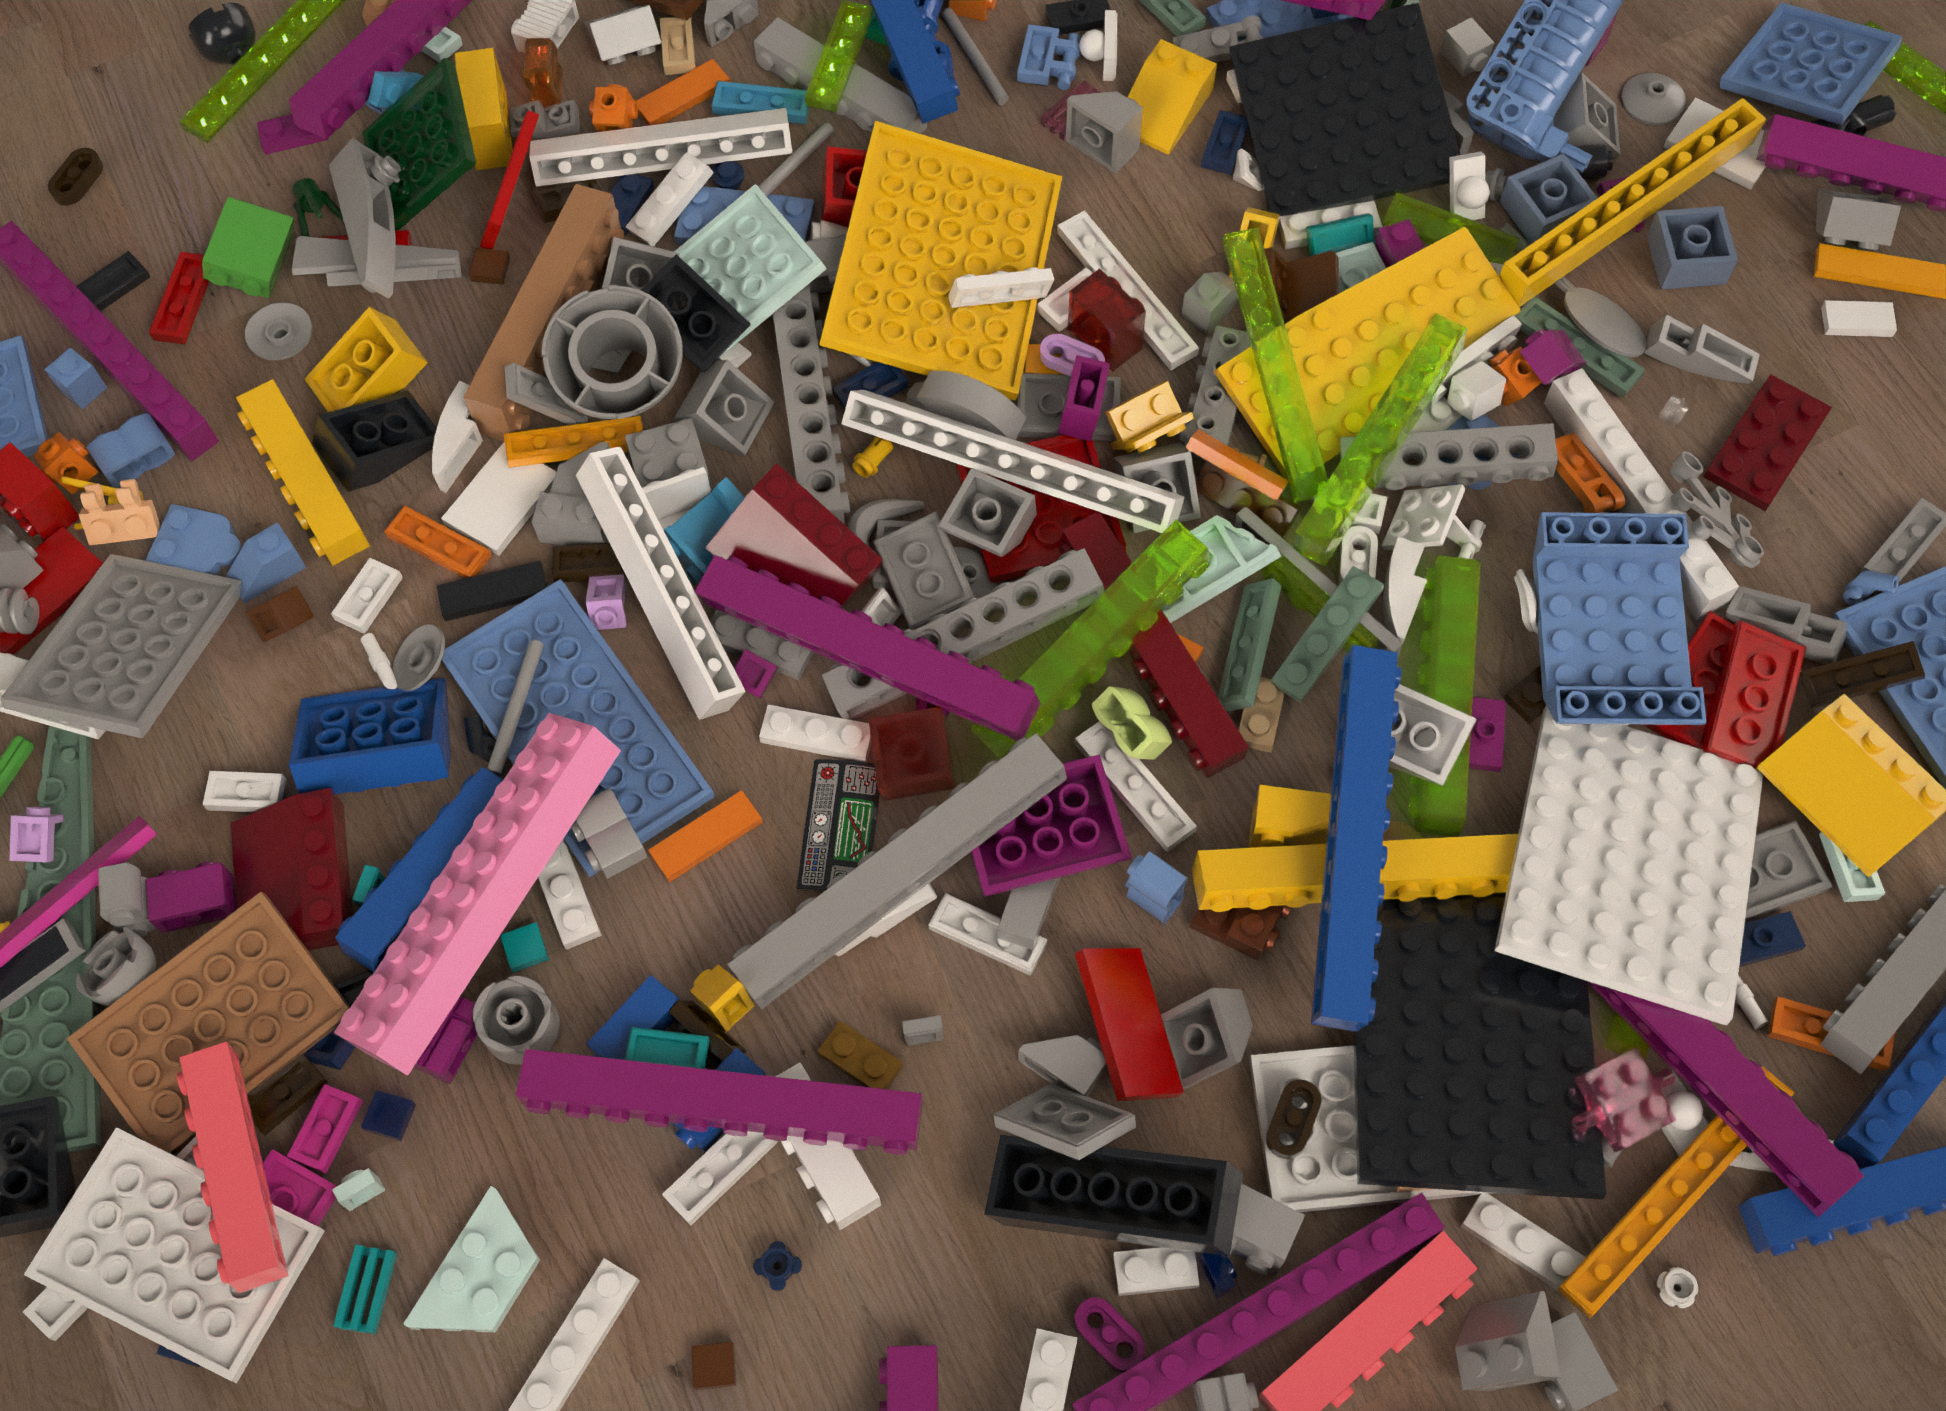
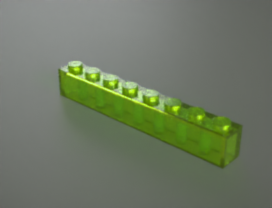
M1435 313L1295 531L1294 549L1301 555L1324 567L1326 566L1462 352L1467 327Z
M1175 519L1019 678V680L1035 688L1034 692H1036L1041 703L1024 738L1029 739L1036 733L1039 736L1046 734L1055 723L1054 718L1063 709L1068 710L1076 704L1081 697L1079 692L1089 682L1091 684L1097 682L1106 672L1107 668L1105 666L1115 656L1118 658L1127 652L1132 645L1131 639L1140 630H1148L1157 620V613L1166 604L1171 605L1179 599L1184 591L1182 587L1192 577L1197 579L1207 570L1210 564L1208 561L1211 559L1208 548L1179 521ZM977 723L970 728L1000 760L1009 754L1010 748L1017 742Z
M1437 555L1433 568H1427L1425 574L1427 582L1424 588L1430 589V598L1425 599L1422 611V620L1428 621L1427 631L1423 630L1421 635L1420 652H1426L1425 663H1420L1418 684L1424 685L1423 695L1472 717L1481 560ZM1471 732L1443 787L1411 775V783L1417 784L1416 796L1412 795L1410 798L1408 816L1409 818H1414V829L1416 831L1459 837L1466 822Z

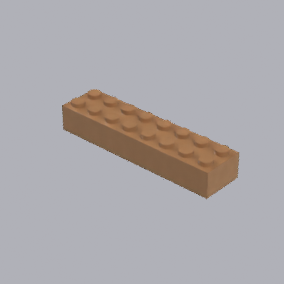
M575 184L464 395V400L471 417L476 422L481 435L504 442L503 434L528 430L533 409L507 399L505 366L515 363L547 378L542 357V344L549 322L558 309L572 297L588 290V293L598 290V283L602 275L606 273L613 238L624 239V231L621 229L618 218L619 212L615 207L611 193Z

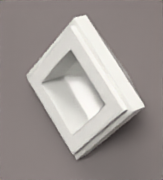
M1238 150L1233 180L1261 191L1263 186L1256 159L1245 150Z
M880 587L861 612L870 616L873 619V623L883 627L885 623L893 625L903 611L885 589Z

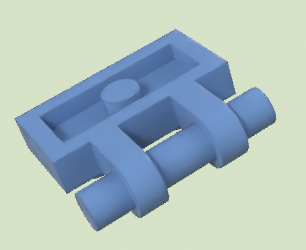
M1028 24L1017 71V81L1048 86L1050 76H1054L1059 79L1058 87L1062 90H1068L1071 82L1075 79L1077 71L1075 61L1080 57L1081 53L1079 48L1080 36L1077 33H1070L1068 40L1059 39V28ZM1055 54L1062 55L1064 57L1063 61L1054 60Z

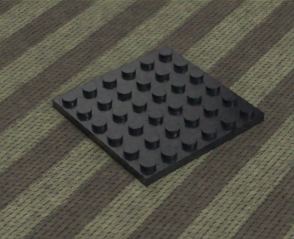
M1419 2L1376 12L1371 20L1353 17L1229 46V54L1269 212L1286 216L1374 201L1450 183L1449 157L1461 154Z

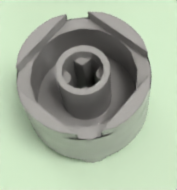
M512 976L497 984L494 982L482 991L474 1005L473 1021L479 1038L496 1058L509 1064L518 1065L523 1062L525 1049L549 1051L558 1037L560 1015L547 993L537 982L522 976ZM513 1019L516 1020V1021H519V1022H515L513 1025H511V1022L513 1021Z

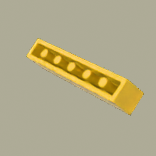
M272 379L236 397L242 408L241 411L237 412L239 419L246 431L254 429L257 435L251 437L260 455L268 453L271 458L265 464L275 481L280 478L283 479L285 485L279 488L289 506L295 503L298 505L300 510L294 514L304 532L310 528L315 536L309 538V541L318 556L321 557L326 554L332 566L370 547L360 526L275 381Z

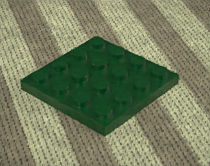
M446 58L442 59L362 132L366 147L384 158L390 156L400 166L401 171L398 173L400 181L398 183L393 182L389 186L394 212L395 231L405 226L413 217L476 164L455 63Z

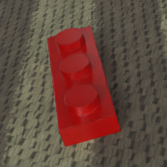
M180 252L149 331L153 340L186 344L209 284V280L203 278V254Z

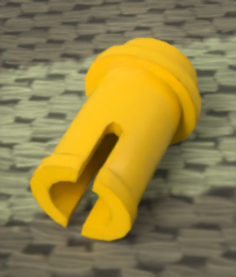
M875 436L863 453L855 455L854 463L852 464L854 471L864 478L874 476L878 472L877 466L893 450V444L889 440L883 438L881 440L880 437Z

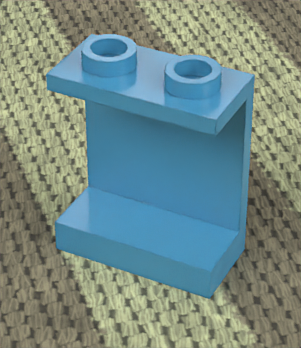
M727 477L718 483L710 494L677 522L663 530L678 560L686 568L684 570L686 576L696 586L699 585L714 557L705 547L745 498Z

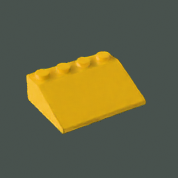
M1845 694L1822 710L1757 767L1868 878L1946 812V789Z

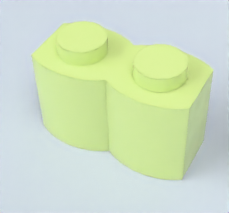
M1109 686L1092 703L1097 719L1103 726L1114 732L1117 744L1128 756L1135 759L1155 760L1172 743L1171 736L1165 725L1157 718L1150 716L1146 702L1137 692L1127 688Z

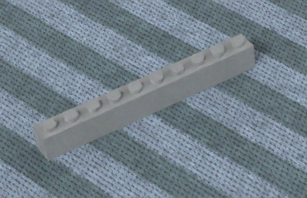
M1037 733L1029 739H1020L1010 748L1009 754L999 761L993 760L981 769L979 776L969 784L962 783L953 789L949 799L938 807L934 805L926 809L920 815L919 821L909 829L903 828L894 833L888 841L889 844L881 850L869 852L862 857L857 864L858 867L847 875L841 874L835 877L827 885L826 891L816 898L811 897L803 901L796 908V913L786 921H778L771 925L765 931V936L754 945L748 944L740 948L734 954V960L728 963V966L762 1010L1067 780L1064 765Z

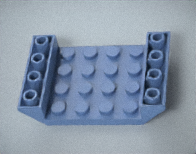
M1542 512L1540 514L1532 563L1537 603L1536 614L1543 700L1556 724H1706L1703 687H1692L1679 562V558L1689 548L1686 514Z

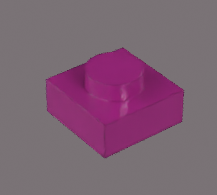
M745 649L734 669L744 689L756 697L762 698L779 667Z

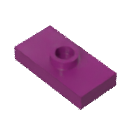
M1469 696L1466 714L1476 718V722L1464 744L1463 768L1493 772L1501 771L1503 767L1506 701Z

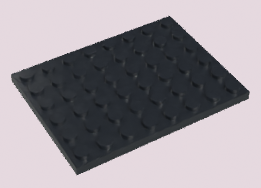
M1458 895L1449 899L1422 897L1406 902L1399 899L1383 900L1381 906L1377 908V921H1381L1382 930L1380 940L1374 946V959H1377L1379 963L1376 981L1371 984V997L1375 998L1376 1003L1373 1020L1368 1022V1025L1358 1032L1353 1031L1357 1184L1601 1200L1606 1196L1588 982L1495 951L1505 898Z

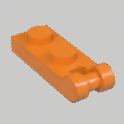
M1575 433L1555 439L1558 457L1556 471L1583 503L1585 513H1604L1606 509L1614 511L1625 506L1623 492ZM1597 492H1601L1603 496L1599 497Z

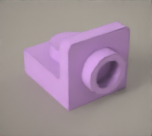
M625 574L589 577L586 606L589 619L597 630L626 627L627 619L624 603L627 585Z
M26 807V813L11 815L9 861H53L55 824L63 822V814H50V807Z

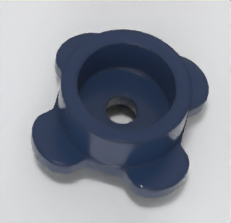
M775 1241L770 1244L769 1249L761 1258L755 1260L753 1269L757 1275H763L769 1281L772 1290L781 1291L786 1287V1281L793 1274L801 1271L802 1262L799 1257H792L783 1242ZM777 1262L782 1265L779 1270L774 1268V1264Z

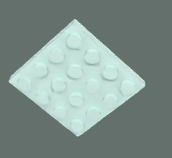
M756 184L674 251L680 253L679 257L751 323L745 332L722 355L827 269Z

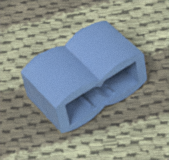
M149 413L129 418L118 430L98 435L86 447L113 488L121 487V480H136L144 471L159 467L175 455V452Z
M1151 851L1145 857L1139 854L1127 870V874L1130 875L1125 884V887L1129 889L1127 898L1157 920L1166 924L1184 899L1186 893L1184 889L1188 883V877Z

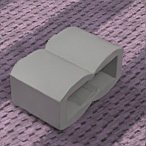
M611 788L591 797L571 826V829L578 842L586 839L591 849L584 853L593 870L597 872L602 869L608 879L648 857Z
M129 863L98 869L100 916L110 922L111 925H114V928L119 933L124 932L122 927H128L140 937H144L148 932L156 930V927L149 922L145 883V879L148 878L142 877L140 869Z

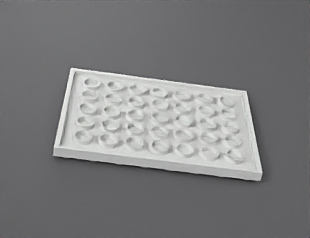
M1546 705L1540 724L1495 951L1727 1026L1733 1019L1763 774L1750 765L1738 764L1717 757L1714 754L1705 753L1702 749L1621 724H1556Z

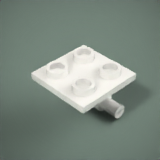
M1462 484L1405 490L1382 547L1384 550H1393L1398 536L1425 547L1441 546L1445 538L1448 537L1461 547L1456 559L1457 565L1462 568H1469L1474 554L1479 552L1482 546L1480 539L1486 524L1480 520H1472L1468 530L1455 515L1466 489Z

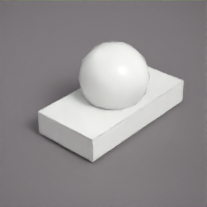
M1105 10L1104 32L1097 29L1087 31L1082 35L1079 43L1081 54L1087 60L1095 62L1103 59V81H1114L1116 79L1118 14L1116 10Z
M1480 151L1449 157L1450 221L1456 224L1485 218V203L1490 195L1489 186L1485 181V154Z
M1673 1070L1637 1090V1093L1678 1156L1683 1153L1708 1125L1703 1116L1701 1101L1693 1093L1687 1092Z

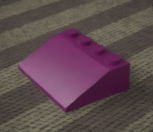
M1100 754L1063 763L1067 780L970 852L984 897L1132 858Z

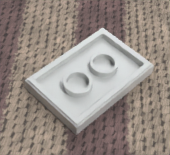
M1695 97L1666 139L1663 147L1670 149L1722 113L1723 110ZM1760 130L1752 145L1713 172L1751 190L1766 168L1765 162L1756 160L1764 130Z
M503 442L443 515L441 520L447 527L500 556L535 512L540 492L550 493L556 471L544 464L508 468L505 443Z

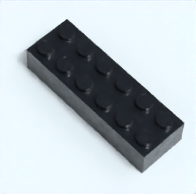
M1000 1135L984 1215L1005 1226L1230 1256L1243 1173L1228 1161L1111 1147H1101L1084 1158L1077 1160L1021 1137Z

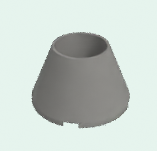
M610 285L607 289H600L589 293L588 290L581 292L558 309L545 331L542 357L550 385L566 404L592 417L621 419L645 412L668 394L680 373L683 346L674 318L657 299L635 288ZM628 349L638 352L646 358L640 371L624 382L603 383L589 376L595 361L605 353L613 350Z

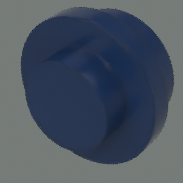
M736 161L718 163L712 170L714 172L712 174L713 182L719 188L737 190L745 176L743 167Z

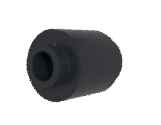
M1605 145L1577 147L1592 155L1586 170L1583 173L1578 171L1583 179L1605 178L1607 171L1612 170V151H1607Z

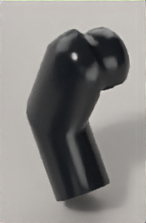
M480 715L463 718L469 751L482 760L489 762L496 739L484 732L483 721Z

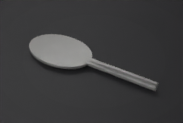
M1508 223L1500 228V234L1519 252L1531 245ZM1565 277L1555 282L1566 293L1563 303L1568 315L1589 338L1609 351L1622 356L1638 357L1644 353L1647 346L1644 333L1634 319L1620 306L1595 291L1575 287Z

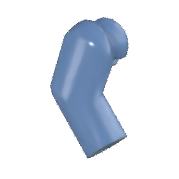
M1862 571L1845 586L1843 599L1847 604L1853 606L1865 600L1875 590L1895 593L1899 577L1874 571Z

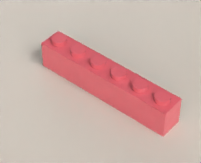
M228 1042L181 1056L179 1059L182 1072L177 1073V1081L182 1094L188 1096L190 1108L184 1111L190 1131H195L198 1142L197 1145L192 1147L198 1168H203L206 1182L201 1183L200 1188L207 1207H212L214 1220L209 1221V1231L214 1244H219L222 1258L217 1260L220 1278L224 1284L228 1283L238 1293H242L287 1277L289 1275L239 1056Z
M1443 1230L1258 1396V1399L1269 1411H1321L1330 1402L1337 1409L1355 1392L1349 1386L1360 1375L1368 1381L1385 1365L1380 1359L1383 1354L1390 1348L1398 1354L1415 1338L1410 1332L1414 1326L1420 1321L1426 1327L1445 1311L1440 1306V1303L1451 1294L1457 1300L1472 1287L1474 1283L1469 1277L1478 1268Z

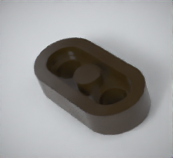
M80 148L73 151L50 179L48 190L58 204L72 205L80 201L102 173L103 163L96 151L90 148Z
M1294 1080L1286 1085L1267 1130V1146L1279 1158L1292 1159L1301 1154L1307 1144L1321 1107L1322 1099L1318 1088L1307 1080ZM1297 1097L1304 1099L1306 1108H1296L1293 1104V1099ZM1282 1133L1289 1134L1293 1139V1143L1291 1145L1282 1144L1279 1140V1135Z

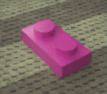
M324 1084L287 1157L292 1161L327 1174L363 1101L359 1097Z

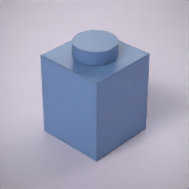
M72 348L66 350L44 369L58 390L82 410L108 388L93 365Z

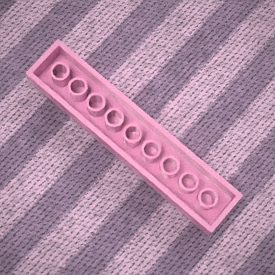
M548 713L546 718L537 726L535 734L525 749L517 756L515 764L505 779L496 787L494 795L482 813L475 818L468 834L453 851L451 859L441 874L432 882L429 892L418 908L412 912L408 923L396 941L389 946L385 957L373 975L366 980L363 990L353 1005L342 1016L340 1024L334 1031L335 1034L365 1054L407 1076L409 1075L621 751L593 725Z

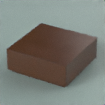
M476 248L469 272L471 281L503 285L510 261L509 252Z
M733 1342L691 1346L694 1390L736 1386Z

